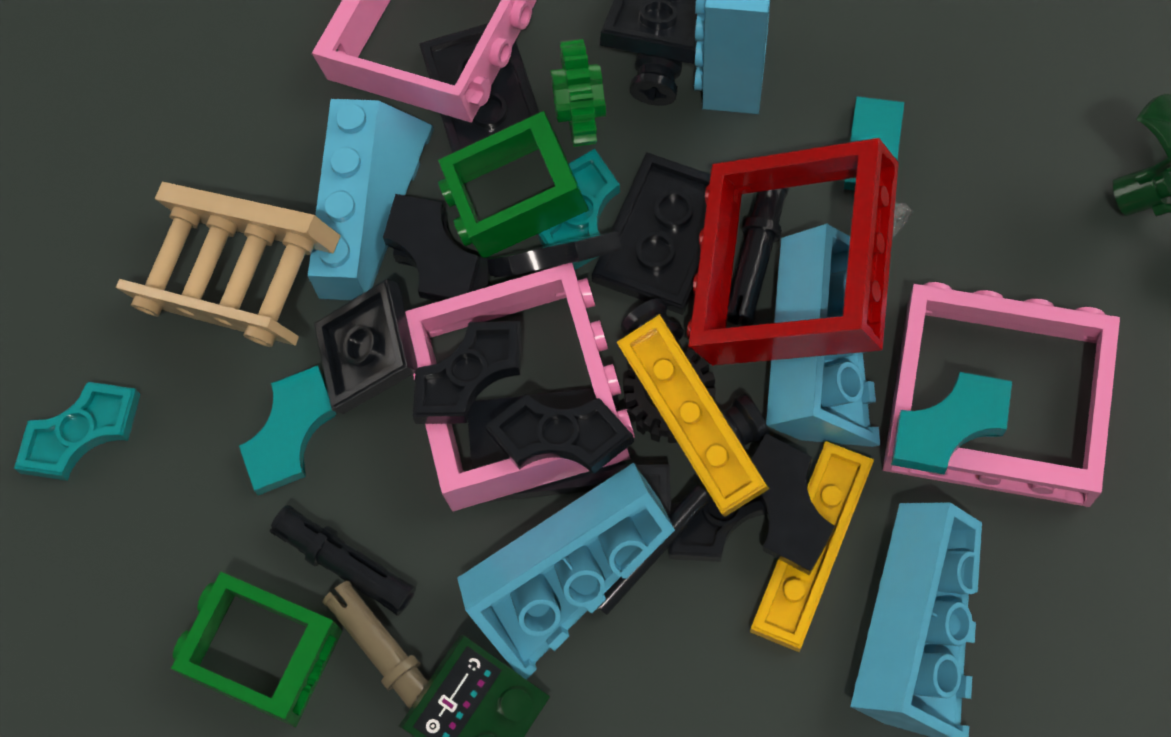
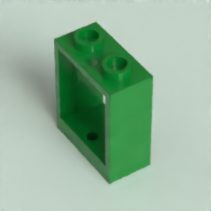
M544 111L438 160L445 176L444 179L438 181L440 190L448 206L451 208L456 205L460 217L453 220L455 228L463 244L468 246L473 243L483 258H487L589 211L559 140ZM539 149L555 187L479 221L464 184Z
M220 571L215 583H209L199 598L197 605L199 614L191 630L184 631L177 640L173 650V659L175 661L171 669L190 681L296 728L343 631L333 620ZM235 596L306 627L272 698L200 667Z

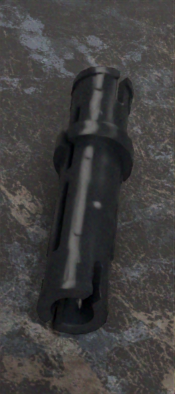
M789 188L757 192L751 217L744 220L742 230L745 234V239L730 291L727 312L728 322L738 325L739 317H742V326L754 324V315L773 243L780 240L782 227L779 225Z
M290 505L283 507L274 518L270 533L298 549V551L305 555V560L314 567L320 564L338 575L342 580L350 581L353 587L382 604L396 616H399L409 605L416 587L398 578L380 564L338 538V532L329 526L321 527Z

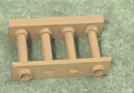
M162 182L155 200L171 210L169 217L173 221L146 284L142 285L119 279L116 288L133 298L132 307L152 316L159 317L161 310L244 332V337L263 346L273 347L275 341L296 346L299 336L277 322L304 256L311 255L313 249L333 254L341 235L313 214ZM199 223L206 224L210 228L182 295L165 291L191 228H197ZM236 231L244 233L247 240L220 303L215 304L203 301L202 297L228 237H234ZM274 240L282 242L286 248L258 315L239 310L266 245L272 246Z

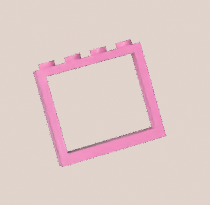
M342 0L315 46L312 55L327 80L472 123L480 106H484L488 101L491 85L500 68L505 67L509 62L512 46L520 31L528 26L532 15V8L537 0L500 1L455 86L358 58L390 0Z
M572 263L563 264L405 311L419 368L437 364L430 339L432 337L466 328L469 322H486L567 298L595 396L603 401L632 433L633 438L635 437L627 409L616 412L612 396L621 394L614 366L611 364L603 367L599 352L607 350L608 346L600 320L590 323L586 309L595 306L588 279L577 280ZM425 424L441 492L452 512L589 472L583 465L564 458L540 459L524 466L520 470L510 459H506L464 472L452 424ZM628 449L623 450L603 467L629 460Z
M928 282L924 285L914 284L907 305L882 471L1090 507L1102 493L1120 317L1105 315L1102 310L1093 307H1081L1076 310L1055 307L1053 303L1043 299H1028L1025 301L1005 299L1001 294L988 290H980L974 293L952 290L950 286L939 282ZM925 315L1097 343L1083 469L965 448H958L952 454L944 475L891 465L899 413L901 410L911 411Z

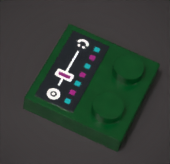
M459 635L399 727L413 737H524L550 696L463 635Z

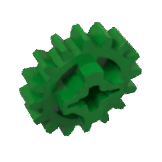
M583 39L560 42L562 69L550 70L556 119L558 123L569 122L573 147L596 144L597 128L595 118L606 116L601 67L598 64H588V55L586 54Z

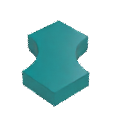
M595 149L569 163L589 211L539 233L538 238L543 246L600 234L598 223L601 213L607 203L621 191L620 184ZM595 258L572 263L574 271Z
M318 365L271 383L273 405L266 424L252 439L239 445L253 489L257 495L306 477L304 454L307 444L314 432L322 424L337 415L331 409L328 389Z
M960 372L952 392L942 402L923 410H901L897 421L891 465L944 475L948 468L950 457L966 442L980 437L1003 436L1007 430L1012 381Z
M93 382L86 383L78 400L65 412L46 420L27 421L14 469L20 474L68 481L72 469L88 451L106 442L129 440L141 394L135 388Z

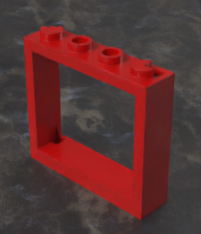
M880 138L712 164L710 184L705 190L707 205L705 223L699 235L701 249L699 268L693 280L695 294L693 314L687 326L688 346L709 364L714 366L883 350L899 162ZM856 178L843 316L726 328L742 194Z

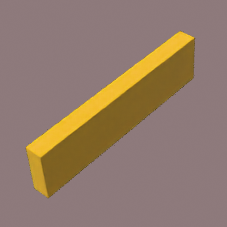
M660 314L617 341L618 346L724 517L769 490L766 482Z
M825 441L807 490L811 502L819 514L835 525L834 532L810 576L778 559L751 626L750 633L800 652L874 459Z

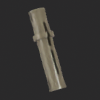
M345 581L334 589L347 603V607L332 592L325 596L322 603L330 609L383 675L381 683L387 690L394 689L410 709L428 683V680L418 669L421 663L414 655L407 656L354 590L351 582Z

